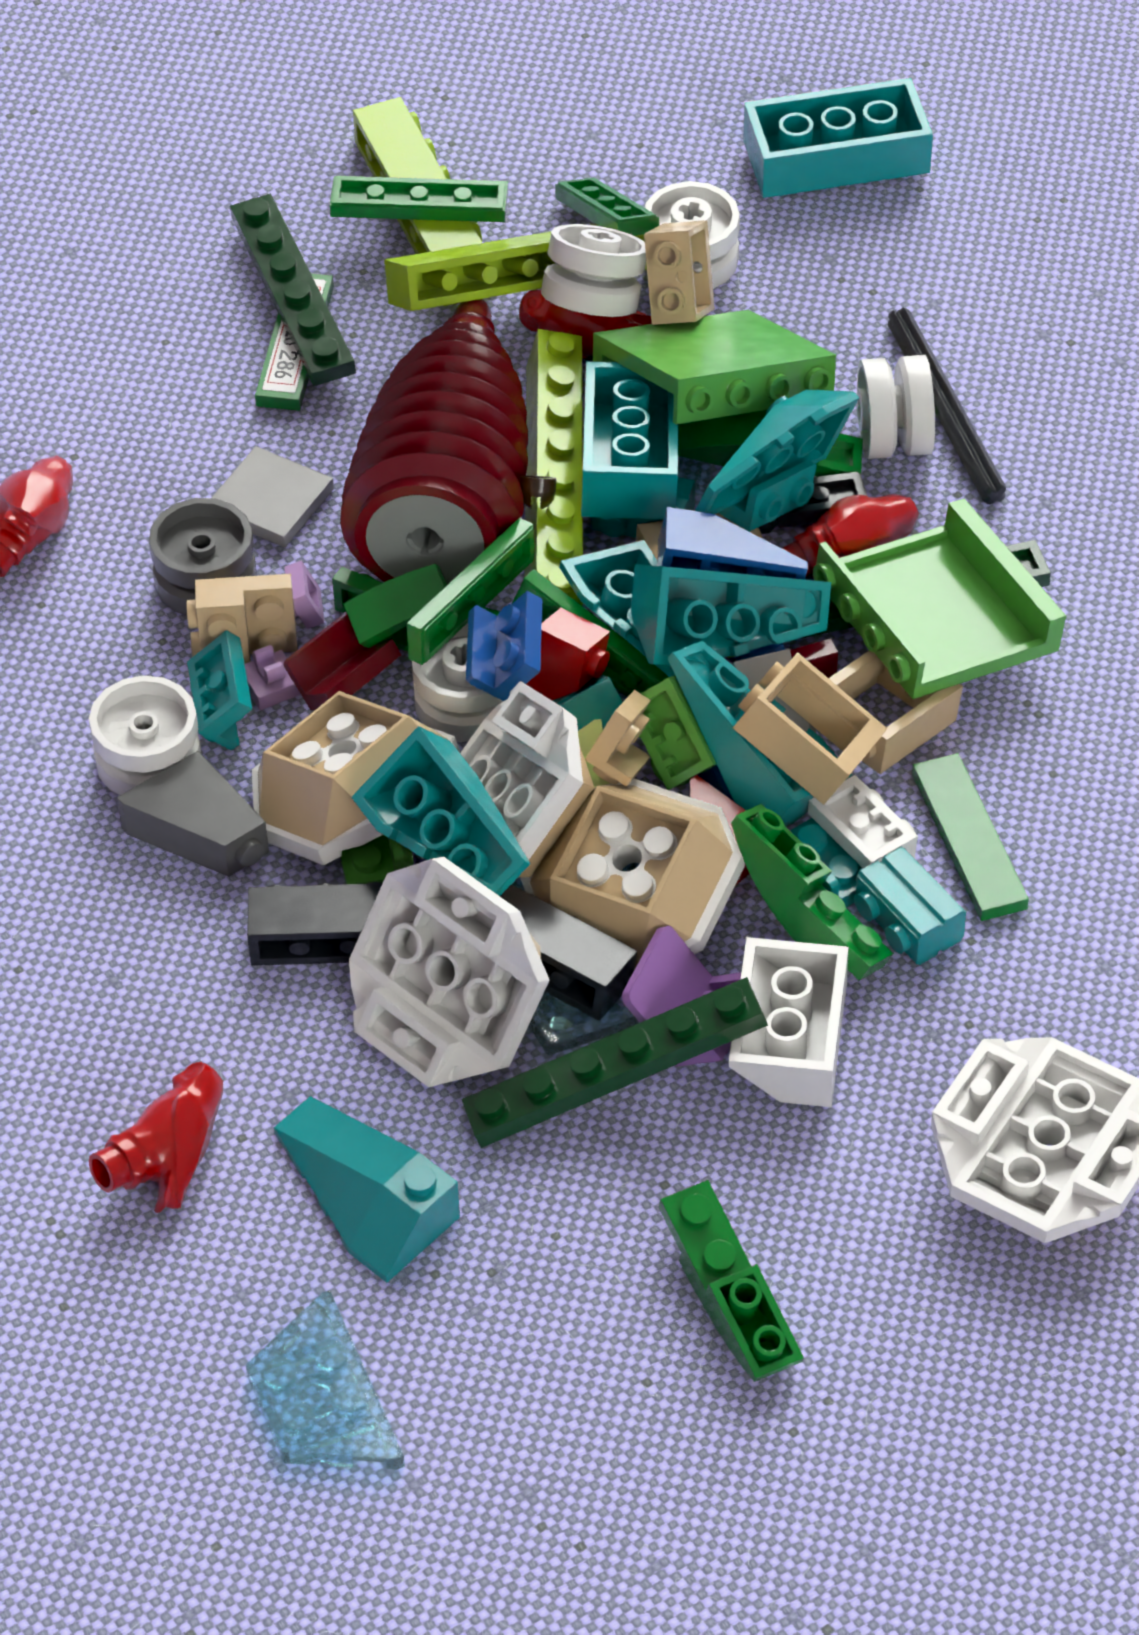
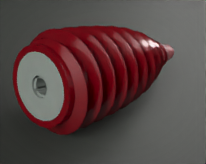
M483 299L461 302L452 317L443 326L416 343L396 364L390 377L379 391L376 402L373 404L367 416L366 424L360 434L357 449L353 454L349 473L344 483L340 525L343 538L353 556L363 567L383 582L413 570L436 564L440 567L448 585L516 520L522 518L524 496L519 476L526 475L528 466L527 410L522 396L520 379L513 368L511 358L501 346L498 337L494 334L495 327L492 323L491 310Z

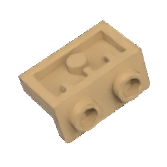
M636 690L614 711L585 758L587 762L594 766L593 771L600 778L611 784H618L620 782L628 786L650 758L647 753L632 744L637 741L650 720L643 713L651 700Z

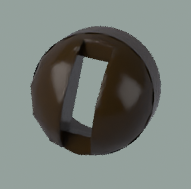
M532 475L519 476L524 496V505L532 509L533 497H541L540 508L548 507L555 498L557 478Z

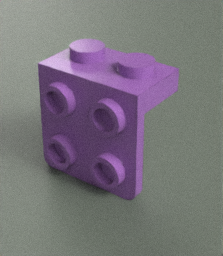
M663 926L656 929L623 990L622 1000L639 1022H643L740 980L741 972L712 976L671 926ZM731 1042L675 1066L722 1061L731 1048Z

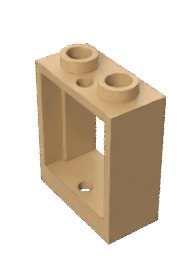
M707 220L663 223L645 233L644 240L652 325L697 322L713 311L715 306ZM695 262L702 264L701 272L694 271L693 264Z
M871 651L866 652L829 678L852 699H855L878 683L913 708L887 726L886 732L863 758L862 762L879 774H882L956 721L963 686L958 684L912 699L900 683H896L891 678L886 666Z
M798 652L785 667L777 661L760 682L747 694L738 705L745 713L733 727L735 731L823 805L888 729ZM778 696L843 752L838 758H835L771 702Z

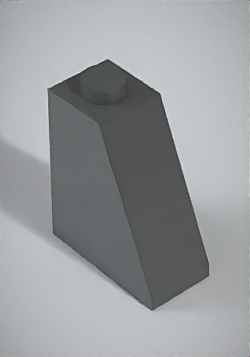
M199 751L117 797L121 828L127 835L228 877L244 867L256 864L263 856L269 853L266 822Z

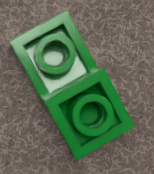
M432 564L413 570L377 585L344 603L359 644L370 648L407 626V622L447 586L440 567Z

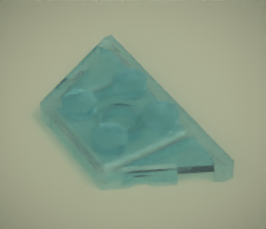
M331 1291L322 1292L246 1364L248 1380L282 1460L286 1464L311 1465L315 1462H325L331 1466L353 1467L354 1460L386 1462L387 1469L398 1470L403 1468L405 1464L402 1450Z

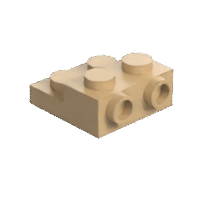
M291 573L195 580V599L187 600L188 628H198L199 630L191 632L192 657L226 630L240 637L245 664L251 662L253 651L269 645L273 647L274 652L279 650L294 652L298 650Z

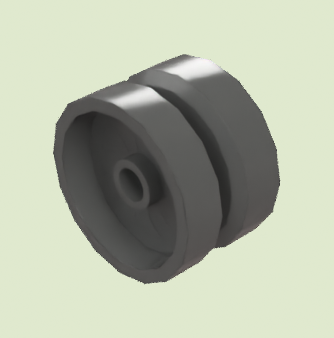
M193 498L182 501L160 513L151 526L149 547L153 562L155 588L160 600L175 612L187 616V600L195 599V580L257 576L256 561L253 554L252 527L247 516L231 503L216 498Z

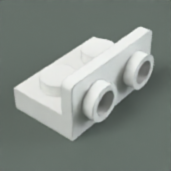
M856 775L845 780L824 805L815 797L809 800L808 814L862 868L877 860L879 862L882 861L885 855L901 846L915 858L918 836L913 827L906 820L900 819L884 803L880 794L874 789H869Z

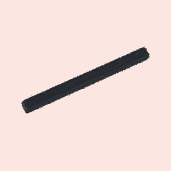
M904 307L898 311L892 310L888 314L890 319L888 327L904 356L926 355L932 376L935 414L982 501L989 505L995 501L1001 502L1006 496L1004 493L1006 485L911 311Z

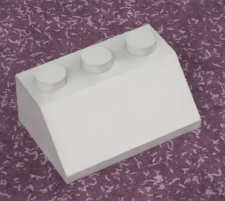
M746 937L741 979L748 977L768 1026L731 1041L729 1067L779 1102L832 1107L847 988L848 947Z

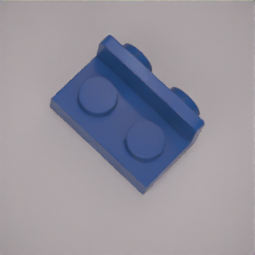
M526 591L514 603L504 606L498 616L477 605L469 611L466 681L469 684L505 701L510 696V691L520 681L526 684L540 672L542 598Z

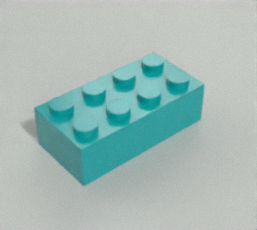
M912 78L744 102L743 142L762 198L930 173L933 132Z
M586 361L581 517H597L600 519L639 518L649 521L664 519L667 507L676 508L678 424L673 423L674 394L617 362Z

